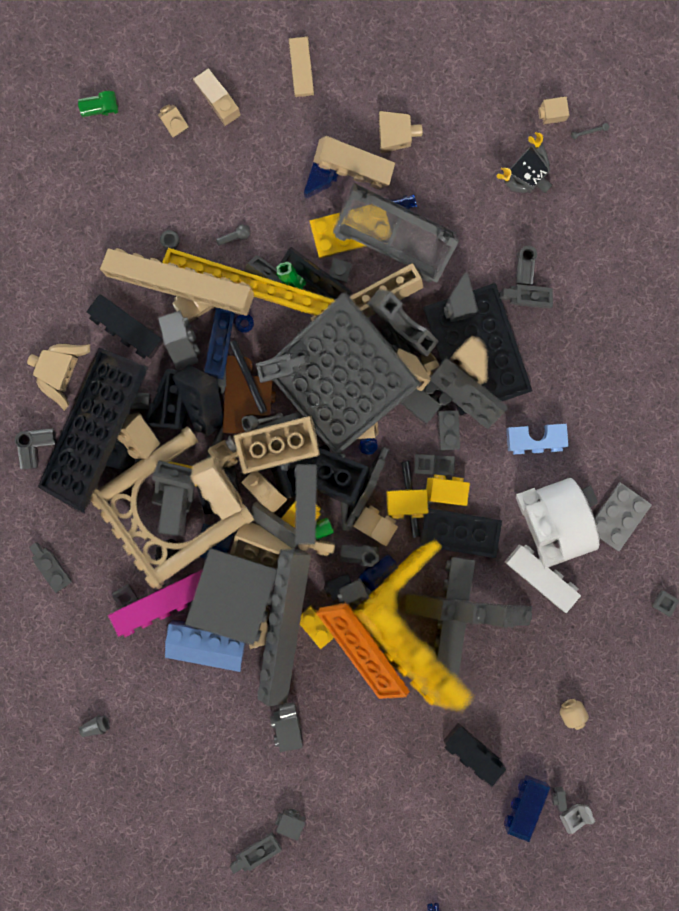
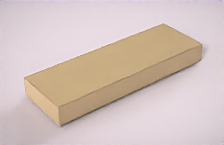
M308 37L289 39L295 97L314 95Z

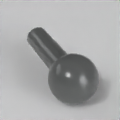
M239 225L236 231L217 238V245L221 246L238 238L245 240L249 238L251 230L247 225Z

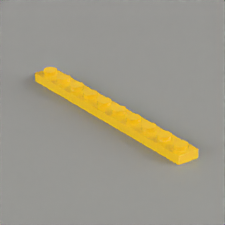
M168 248L162 262L163 264L173 263L182 269L191 268L200 274L206 272L218 279L222 277L228 278L233 283H246L251 287L255 294L254 297L317 317L335 301Z

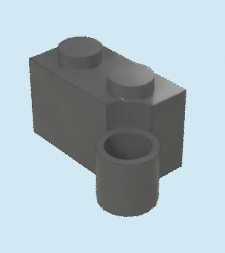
M295 702L279 705V709L273 711L274 716H270L271 726L276 729L277 734L274 735L275 747H279L280 752L303 748Z

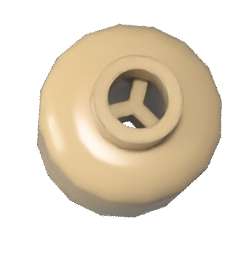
M575 699L565 701L560 709V715L565 725L576 730L583 728L589 718L583 703Z

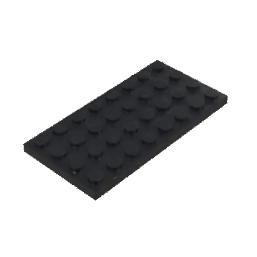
M100 347L98 348L38 488L78 512L85 513L102 472L106 467L109 456L114 449L116 440L122 431L133 401L138 394L141 383L146 376L148 367Z

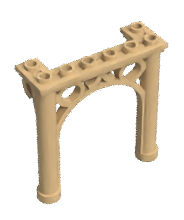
M188 426L181 430L182 433L152 452L147 459H142L100 489L94 490L91 497V502L94 506L102 509L101 516L105 522H111L113 525L112 532L117 539L122 538L125 542L123 547L129 555L133 554L136 558L134 563L140 571L144 570L148 576L145 579L153 588L162 589L166 579L244 524H249L254 520L250 512L242 504V511L220 520L195 539L181 544L164 542L153 536L145 528L137 510L139 488L143 481L154 473L158 460L168 463L199 442ZM134 484L131 497L122 494L124 490ZM119 499H126L131 502V509L127 514H120L117 510L116 502ZM133 515L134 518L131 519L132 527L128 532L119 518L128 519ZM141 537L145 540L149 538L152 541L144 545L142 553L133 538ZM151 545L162 546L163 556L160 560H152L149 556L148 549ZM167 548L182 549L167 559ZM151 564L159 566L154 569Z

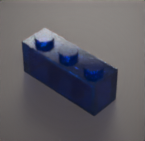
M526 775L519 782V794L512 800L511 808L513 809L511 814L506 816L504 826L507 834L530 842L550 791V786L546 782Z

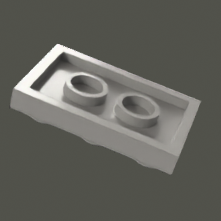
M619 483L594 518L599 538L619 552L652 504L622 483Z

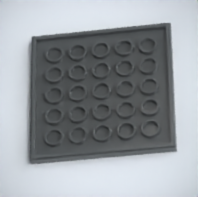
M346 292L338 297L274 357L277 358L287 354H297L298 357L309 356L310 364L300 366L301 371L274 379L273 381L303 417L312 416L316 433L330 450L337 455L422 385Z

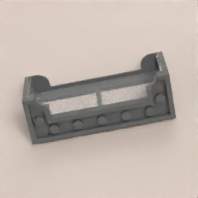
M353 183L333 228L335 237L340 240L353 239L407 266L413 263L416 270L422 274L421 278L427 282H438L459 242L456 232L356 183Z

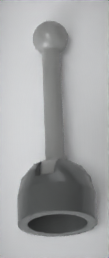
M279 412L275 416L257 419L251 415L242 418V427L246 432L257 429L259 423L282 418L283 414Z

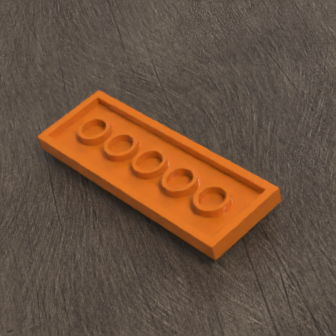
M347 604L319 608L316 614L379 699L407 697L410 692L386 659L384 653L378 648L373 638L365 630L363 624L355 616L352 609Z

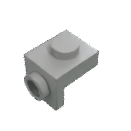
M575 804L559 816L568 834H573L585 824L595 823L591 809L583 804Z

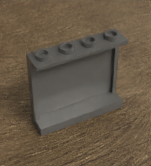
M210 548L186 625L250 645H254L255 641L259 642L262 633L259 630L261 622L265 623L268 614L265 611L267 603L271 604L274 593L271 592V589L275 585L277 569Z

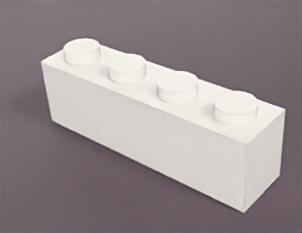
M518 545L506 559L505 563L558 608L567 613L581 595L577 592L579 589L573 583L569 582L567 584L563 581L564 576L556 569L554 571L549 568L544 569L541 559H537L533 555L534 551L529 546L525 545L523 547Z

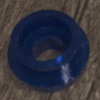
M240 314L235 320V326L238 331L248 333L254 327V320L248 314L247 316ZM243 320L248 321L246 327L241 326Z
M364 438L359 444V450L367 455L373 454L378 447L375 438Z

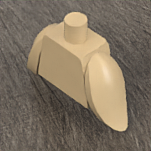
M56 344L48 350H42L40 357L31 354L28 358L27 364L35 367L33 375L37 377L36 383L40 390L57 402L64 411L69 406V402L61 391H66L78 360L75 356L88 354L90 352V344Z

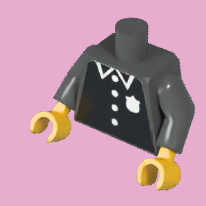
M535 132L536 140L531 136L528 138V141L534 144V146L531 145L510 169L501 168L504 175L497 174V178L503 179L511 191L531 193L537 186L543 193H546L552 187V184L545 178L551 169L547 152L542 143L543 135L541 133Z

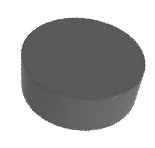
M167 230L161 234L160 243L165 249H175L178 247L180 239L175 231Z

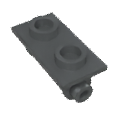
M384 323L381 326L382 335L387 339L395 352L401 349L410 353L411 348L402 339L399 340V336Z

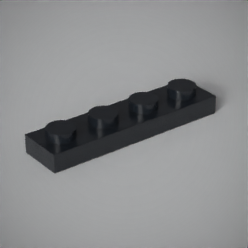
M293 247L288 249L280 262L291 263L296 273L305 280L306 284L324 297L336 300L345 292L349 297L353 293Z

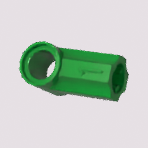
M103 91L98 96L78 99V107L82 117L98 114L107 116L108 113H118L114 91Z
M280 263L276 267V274L282 284L301 290L306 285L305 280L296 273L291 263Z
M327 517L316 521V541L334 533Z

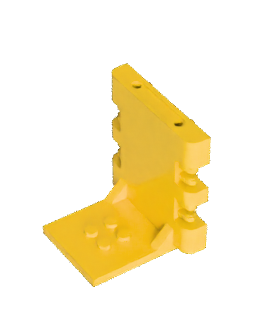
M433 541L416 548L368 595V599H364L353 610V613L363 624V627L373 638L378 648L380 647L385 652L384 656L392 663L402 676H408L411 680V686L423 696L427 703L431 706L436 705L446 709L461 710L472 698V694L453 674H449L426 645L420 643L404 626L405 623L395 614L396 591L403 587L406 581L416 574L419 568L440 548Z

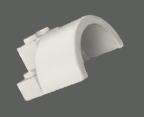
M567 478L537 490L533 488L516 494L517 503L531 531L544 569L599 548V536L593 515L584 494L572 478ZM557 539L560 548H556L553 544V542Z

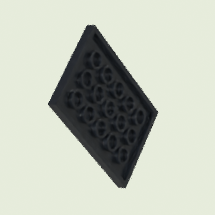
M496 283L472 290L477 313L471 318L450 322V318H446L444 307H446L449 299L423 307L431 334L439 341L436 344V349L441 364L446 358L450 360L471 337L474 339L478 338L485 345L484 349L486 350V380L480 384L501 402L533 391ZM455 403L459 416L467 414Z

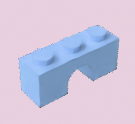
M567 424L545 425L544 437L540 441H535L529 436L528 426L506 428L508 451H513V455L525 454L524 450H532V453H543L544 449L551 448V452L563 451V447H568Z

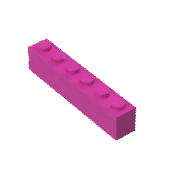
M203 569L109 614L108 616L118 637L121 635L127 637L135 633L134 629L139 626L142 629L153 624L152 620L158 617L162 620L170 616V611L174 609L180 611L188 607L187 603L194 599Z

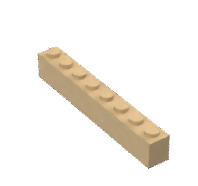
M108 248L100 268L106 277L246 316L255 295L251 287L246 283H233L230 279L224 277L218 279L212 274L206 272L200 274L191 268L182 269L173 263L163 264L155 258L145 259L139 254H127L124 250L118 248L115 250Z

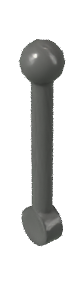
M604 123L601 127L582 132L574 131L571 133V137L577 139L581 135L601 130L607 131L610 126L608 123Z

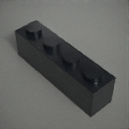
M101 294L97 296L86 311L91 315L89 318L97 325L102 323L106 326L104 330L113 337L115 334L122 338L120 342L128 348L131 345L137 349L135 353L143 359L146 356L152 359L164 342L162 338Z

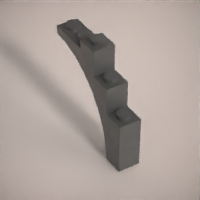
M407 593L405 613L438 620H456L470 624H488L506 628L528 626L532 619V606L474 602Z

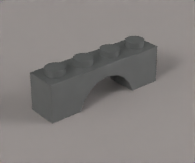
M378 289L367 303L415 353L428 356L439 342L427 329L418 325L407 316L401 307L403 304L391 291Z

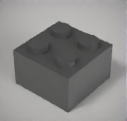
M181 311L158 318L165 346L176 369L179 370L188 365L199 363L197 355L200 354L197 343H194V341H197L194 331L189 330L191 326L188 318L183 317Z

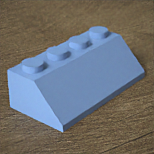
M172 620L167 631L165 658L240 672L246 643L186 625V622Z

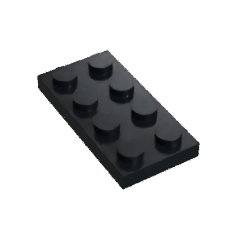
M428 508V514H425L420 546L435 541L440 546L439 549L496 558L502 520Z

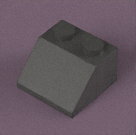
M468 273L463 275L447 301L446 307H444L445 316L450 318V322L471 318L477 313Z

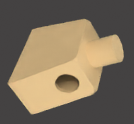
M380 111L381 153L411 147L412 137L422 136V124L411 125L410 115Z

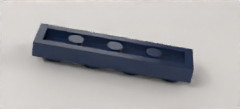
M216 307L204 373L223 380L235 312Z

